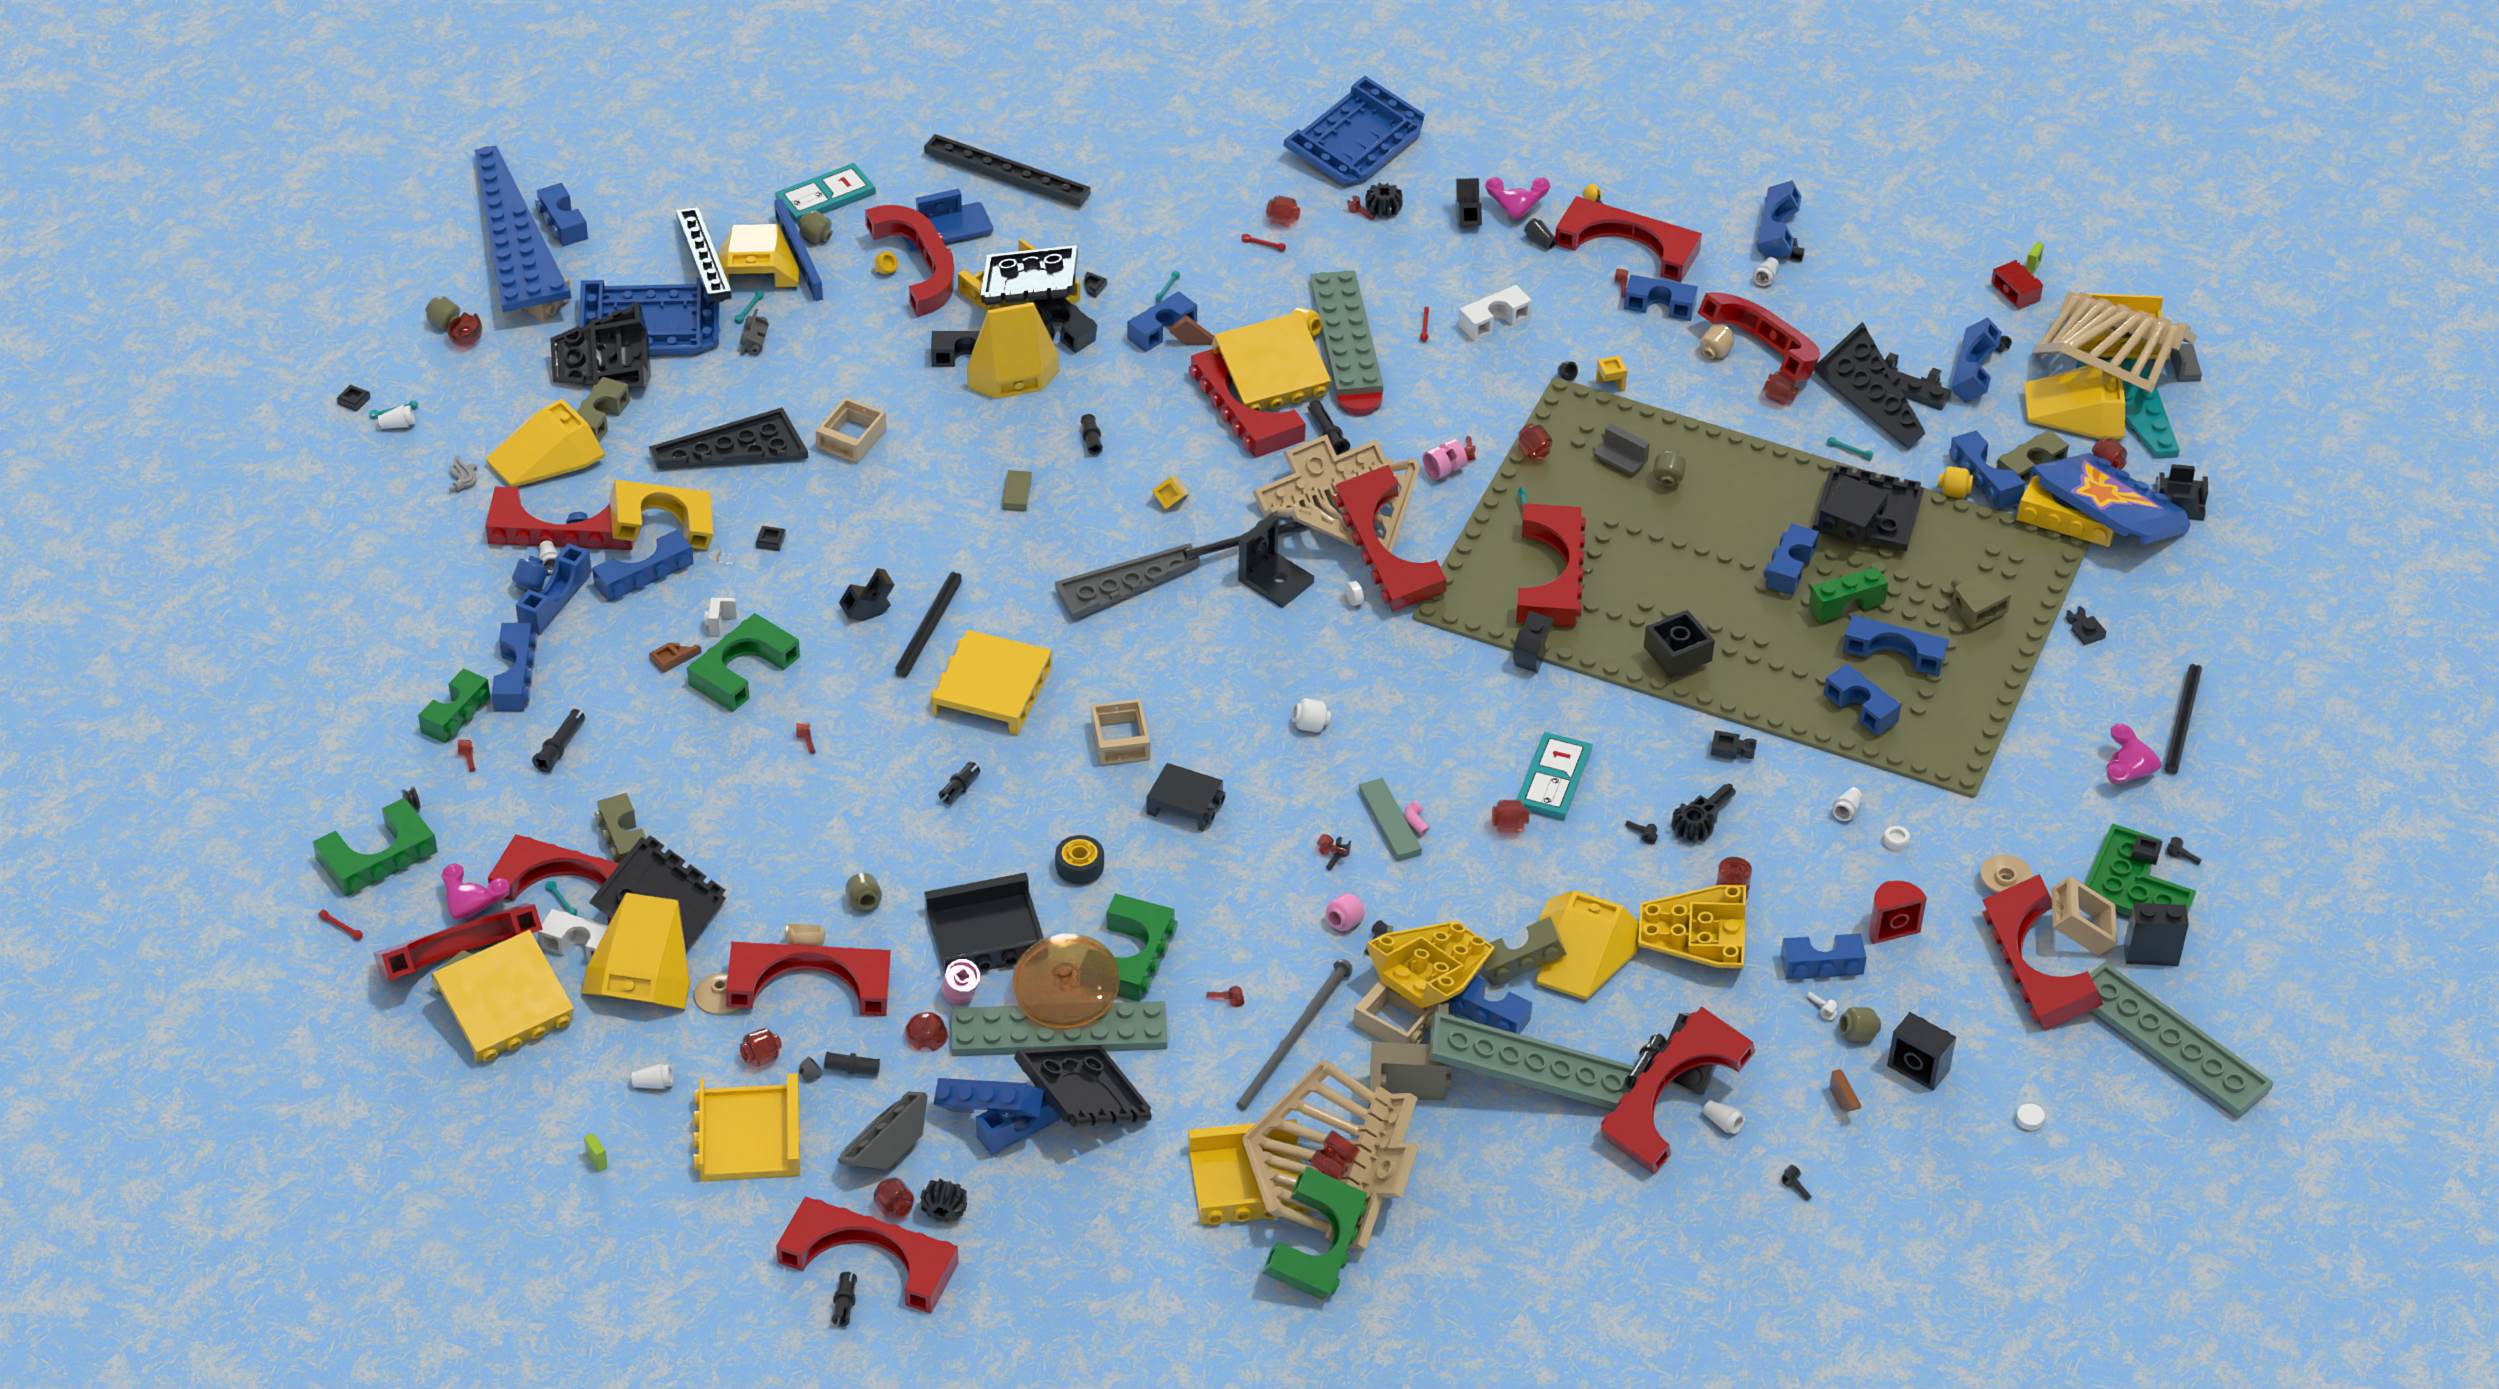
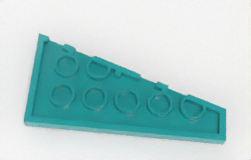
M2106 358V359H2101V360H2104V361L2110 363V361H2111L2113 358ZM2125 358L2119 366L2121 369L2131 372L2138 358ZM2077 360L2076 368L2087 366L2088 364ZM2146 362L2139 377L2148 380L2151 370L2148 362ZM2123 380L2127 427L2140 436V442L2155 459L2178 457L2180 450L2156 385L2151 394Z

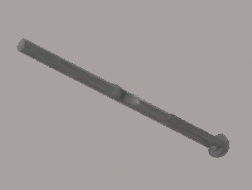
M1340 959L1333 964L1335 970L1236 1103L1239 1109L1245 1110L1341 979L1351 976L1352 965L1349 961Z

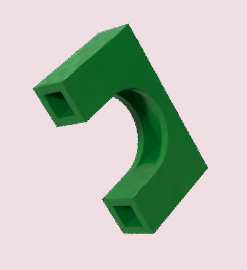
M754 613L687 667L688 684L729 711L734 712L750 699L748 681L726 667L727 664L738 657L751 655L761 657L784 671L800 657L799 639Z
M405 797L382 808L385 826L396 839L389 848L375 854L357 853L348 847L336 830L312 841L316 860L345 897L438 852L434 833Z
M1115 893L1106 912L1107 929L1134 936L1140 939L1146 947L1140 953L1130 957H1114L1088 950L1079 969L1080 986L1140 1002L1144 992H1149L1152 982L1151 976L1159 970L1160 957L1162 954L1165 955L1167 953L1170 935H1175L1178 921L1175 920V909Z
M1308 1166L1305 1167L1298 1175L1290 1198L1320 1211L1328 1219L1333 1233L1331 1247L1325 1254L1309 1255L1278 1242L1271 1248L1262 1274L1321 1300L1330 1294H1334L1340 1283V1279L1337 1278L1339 1270L1345 1267L1349 1258V1253H1346L1348 1245L1354 1242L1358 1234V1228L1355 1227L1358 1218L1361 1219L1367 1209L1368 1204L1365 1203L1367 1193Z

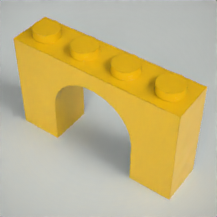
M2038 475L2033 476L2021 498L2016 520L2106 547L2110 546L2116 534L2115 531L2082 511L2068 509L2058 504L2054 500V494L2039 484L2040 477Z
M623 480L614 481L610 493L613 539L637 541L642 527L641 512L647 509H660L671 513L680 521L683 528V537L692 548L708 550L714 534L709 491Z

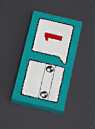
M852 163L775 192V197L777 200L783 199L790 216L798 223L806 212L818 211L821 214L875 194L876 188L857 165Z
M1544 732L1516 800L1515 808L1565 820L1592 752L1593 744Z

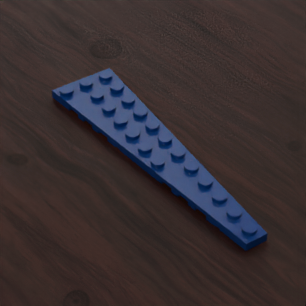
M496 145L476 149L475 156L503 313L572 298L570 290Z

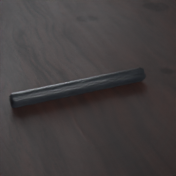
M953 571L948 575L895 667V673L898 676L906 677L961 584L962 575Z
M2194 663L2189 665L2164 768L2167 773L2176 774L2181 761L2202 672V667Z

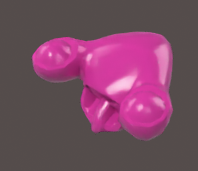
M1492 177L1485 183L1487 193L1497 201L1500 207L1512 219L1524 218L1532 207L1542 197L1547 195L1551 187L1549 180L1544 177L1536 178L1532 181L1530 191L1523 188L1505 190L1504 183L1499 177Z
M2115 724L2110 728L2111 737L2122 746L2119 751L2113 754L2106 766L2108 768L2107 778L2111 783L2124 784L2130 780L2140 779L2153 774L2161 768V761L2156 753L2140 741L2129 726Z
M457 863L449 864L442 871L441 877L446 886L447 907L454 920L474 919L484 909L503 900L510 893V884L506 879L502 878L491 881L487 888L473 882L462 883L464 870L463 866Z

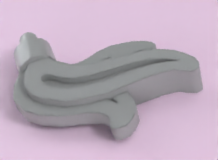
M456 456L454 458V468L450 466V472L459 480L449 487V491H459L473 486L476 483L474 470L477 469V465H465L460 460V456Z

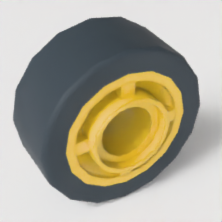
M1085 835L1070 836L1062 840L1056 847L1055 867L1058 875L1063 880L1074 884L1090 883L1097 879L1104 869V850L1102 845L1096 839Z

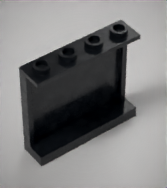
M1026 872L924 892L925 910L944 975L948 966L958 959L971 961L977 966L979 972L1048 958V939L1043 937L1029 892V879Z

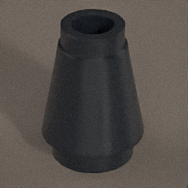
M1533 218L1526 224L1524 232L1527 238L1548 250L1555 246L1557 239L1542 220Z

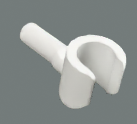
M1812 992L1807 994L1809 999L1821 1007L1820 1015L1825 1020H1833L1837 1015L1835 1010L1837 1008L1836 1001L1829 999L1826 1002Z

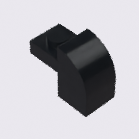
M1478 177L1456 178L1455 210L1459 226L1482 225V203L1479 201Z
M877 568L866 587L850 584L840 599L839 604L849 619L866 621L882 615L891 606L887 597L895 584L885 569Z
M1529 611L1522 630H1519L1513 651L1515 666L1539 672L1547 652L1545 642L1553 625V618Z

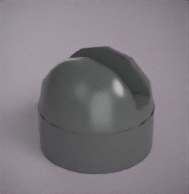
M810 1056L799 1065L798 1071L805 1080H813L822 1073L819 1065Z

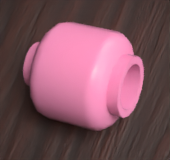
M1344 893L1337 897L1326 908L1328 923L1339 931H1348L1362 922L1365 915L1364 906L1360 899L1350 893Z

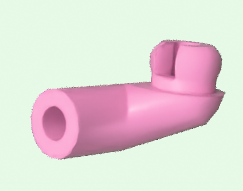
M1413 801L1405 807V818L1407 823L1422 836L1429 830V826L1418 816L1423 811V807L1417 801Z

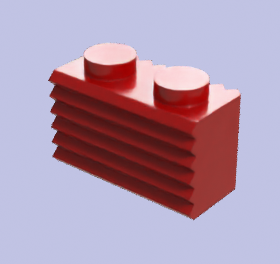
M2017 260L1993 269L1991 283L2020 310L2022 307H2028L2029 304L2032 305L2041 300L2043 284L2038 278H2034V275H2031V272L2029 273L2027 268L2020 265V262H2017Z

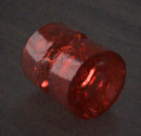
M1740 857L1725 858L1718 866L1716 886L1746 885L1747 900L1752 876L1750 863Z
M1331 1130L1322 1142L1324 1148L1317 1149L1309 1163L1323 1174L1340 1180L1346 1171L1345 1164L1352 1163L1360 1150L1343 1136Z

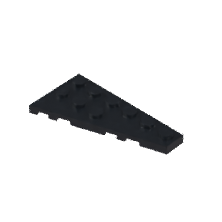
M1862 321L1816 364L1814 373L1909 450L1925 435V431Z
M783 407L649 446V454L657 468L808 458V450Z

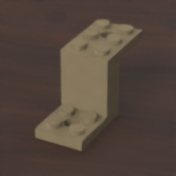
M1438 1003L1437 1012L1448 1015L1449 1004ZM1372 1042L1369 1089L1375 1093L1377 1087H1382L1391 1094L1411 1093L1417 1099L1445 1101V1090H1451V1074L1448 1073H1452V1066L1429 1060L1430 1044Z

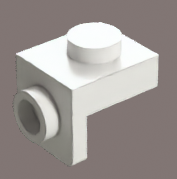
M711 598L710 609L705 611L704 617L705 626H709L710 636H720L722 619L737 618L736 599Z

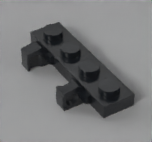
M1890 352L1885 362L1905 397L1942 411L1949 401L1952 390L1942 387L1940 382L1942 370L1932 368L1927 378L1921 377L1919 379L1898 371L1896 367L1899 355Z

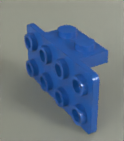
M959 188L916 198V211L922 213L931 221L937 233L942 234L944 243L993 232V225L983 204L975 202L962 205V196ZM902 237L908 250L918 249L914 242Z

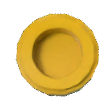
M884 251L876 256L875 272L887 275L896 271L898 261L892 252Z

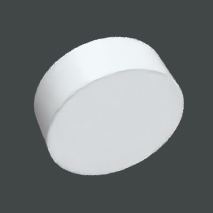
M1357 581L1346 583L1345 592L1349 603L1352 606L1362 604L1364 595L1360 584Z
M1892 826L1886 829L1883 842L1887 848L1893 851H1902L1908 847L1910 834L1905 828Z
M2024 1104L2017 1111L2016 1121L2021 1128L2034 1131L2042 1127L2045 1114L2035 1104Z

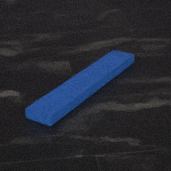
M783 199L775 200V218L815 301L823 300L822 281Z

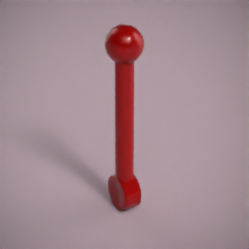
M1249 234L1241 236L1244 243L1254 242L1277 248L1280 252L1286 249L1284 243L1276 244L1256 239Z
M1426 306L1424 307L1423 330L1420 334L1421 341H1427L1429 338L1427 334L1429 307Z
M324 909L318 913L322 920H328L352 934L355 940L362 939L363 933L361 930L350 928L330 916Z

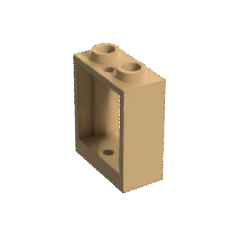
M844 397L817 428V449L858 464L887 430L886 412ZM847 420L868 427L859 439L838 432Z
M1141 699L1091 705V723L1100 766L1150 760V739ZM1136 722L1139 736L1103 740L1102 725Z
M2071 876L2051 888L2054 929L2097 956L2112 949L2117 944L2114 903ZM2079 909L2093 917L2094 924L2080 916Z
M1379 980L1354 1008V1026L1383 1042L1420 1044L1424 1034L1431 1030L1432 1017L1437 1012V1004L1420 1009ZM1388 1001L1419 1017V1020L1407 1033L1376 1016Z

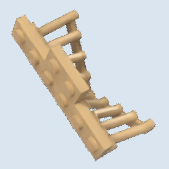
M2068 291L2059 311L2060 315L2041 342L2034 346L2032 354L2043 358L2044 354L2054 356V354L2061 355L2063 353L2152 394L2170 349L2179 350L2182 341L2194 344L2197 335L2191 332V327L2178 322L2176 325L2171 323L2169 319L2161 316L2157 318L2151 317V314L2142 310H2138V312L2131 311L2130 307L2122 304L2115 306L2112 305V302L2103 298L2096 300L2084 292L2077 294ZM2071 316L2068 322L2064 325L2068 317ZM2108 329L2115 330L2089 354L2077 349ZM2125 334L2132 335L2110 363L2098 358ZM2141 339L2147 340L2131 372L2118 367ZM2156 344H2160L2162 346L2148 380L2139 377Z
M1326 434L1285 451L1283 454L1292 475L1253 491L1264 518L1270 514L1276 517H1293L1296 522L1362 550L1360 546L1356 547L1354 544L1351 527H1346L1342 515L1329 503L1330 501L1336 507L1333 500L1335 484L1388 464L1392 472L1406 470L1405 475L1394 474L1400 490L1397 497L1386 503L1393 509L1391 516H1384L1378 512L1375 521L1385 531L1383 539L1378 538V540L1391 553L1420 466L1415 458L1394 463L1392 458L1386 460L1377 439L1336 456Z
M1322 1060L1316 1064L1242 1139L1267 1212L1326 1233L1325 1238L1332 1242L1333 1233L1329 1221L1326 1222L1281 1204L1280 1199L1321 1213L1310 1206L1290 1198L1292 1191L1286 1190L1281 1186L1275 1187L1274 1182L1294 1188L1297 1178L1278 1172L1275 1169L1269 1170L1268 1165L1299 1174L1308 1166L1367 1193L1365 1203L1368 1204L1364 1216L1361 1219L1358 1218L1355 1226L1358 1228V1234L1352 1244L1349 1243L1347 1248L1366 1249L1371 1239V1233L1376 1218L1379 1215L1383 1198H1402L1412 1166L1415 1163L1419 1147L1412 1142H1402L1405 1139L1408 1124L1414 1113L1417 1097L1411 1093L1391 1094L1382 1087H1377L1374 1093L1329 1061ZM1330 1075L1371 1104L1370 1108L1362 1107L1321 1082ZM1311 1092L1317 1093L1365 1120L1364 1125H1356L1307 1104L1302 1100ZM1292 1110L1299 1111L1356 1136L1359 1140L1346 1141L1287 1121L1284 1118ZM1273 1129H1280L1353 1154V1157H1335L1269 1139L1265 1136ZM1262 1148L1348 1172L1333 1173L1275 1156L1269 1152H1263Z

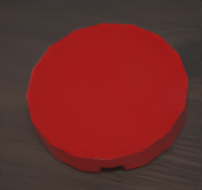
M1382 392L1337 396L1336 393L1337 405L1340 408H1344L1345 412L1353 415L1370 414L1373 412V409H1378L1381 406L1383 400Z

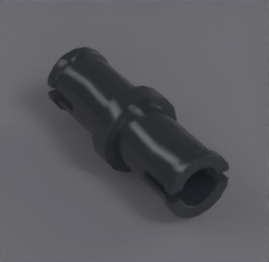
M1085 414L1080 420L1083 427L1082 437L1087 443L1088 452L1092 455H1098L1102 452L1103 448L1100 440L1101 431L1096 425L1095 416Z
M968 762L959 773L951 776L950 782L939 792L940 799L948 794L942 802L951 804L961 792L963 793L969 788V783L980 774L979 766L974 771H971L976 763Z
M827 1051L824 1060V1069L848 1071V1074L851 1075L856 1072L878 1076L880 1059L859 1057L856 1053L845 1055Z
M842 1272L840 1274L838 1290L833 1296L835 1307L831 1320L836 1325L838 1317H840L839 1327L847 1326L850 1323L851 1308L856 1302L854 1291L857 1276L853 1273L851 1281H849L851 1272Z

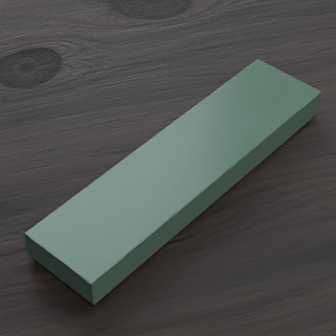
M1379 778L1359 784V792L1397 861L1421 855L1422 848L1384 779Z

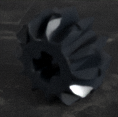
M1379 182L1377 186L1371 185L1365 195L1367 211H1371L1373 216L1379 215L1380 218L1382 216L1390 218V215H1397L1403 206L1402 191L1397 189L1396 185L1390 186L1388 182L1386 184Z
M939 1179L938 1182L930 1180L921 1192V1210L927 1213V1217H934L937 1221L940 1219L945 1222H949V1220L958 1221L959 1217L963 1216L964 1211H966L967 1191L962 1189L960 1184L951 1183V1180L948 1182Z

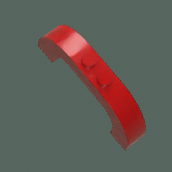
M881 205L865 209V226L873 240L888 236H902L910 239L917 246L933 274L929 279L909 286V303L917 317L932 313L945 305L954 290V262L950 248H946L944 245L942 234L937 233L933 224L926 216L909 207Z
M1705 293L1697 312L1699 315L1712 324L1738 326L1764 341L1785 356L1779 370L1795 382L1808 380L1812 376L1820 357V350L1811 339L1754 302L1726 293Z

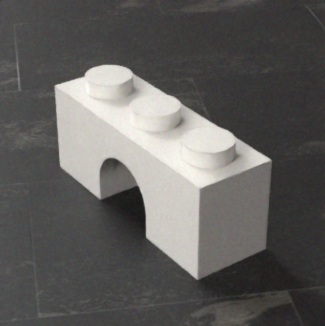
M1517 285L1460 308L1458 326L1473 341L1493 334L1494 318L1505 319L1511 325L1531 318L1532 300Z
M552 909L542 924L543 930L538 931L540 948L565 955L571 946L586 944L587 960L589 963L608 926L591 919L571 915L568 912Z

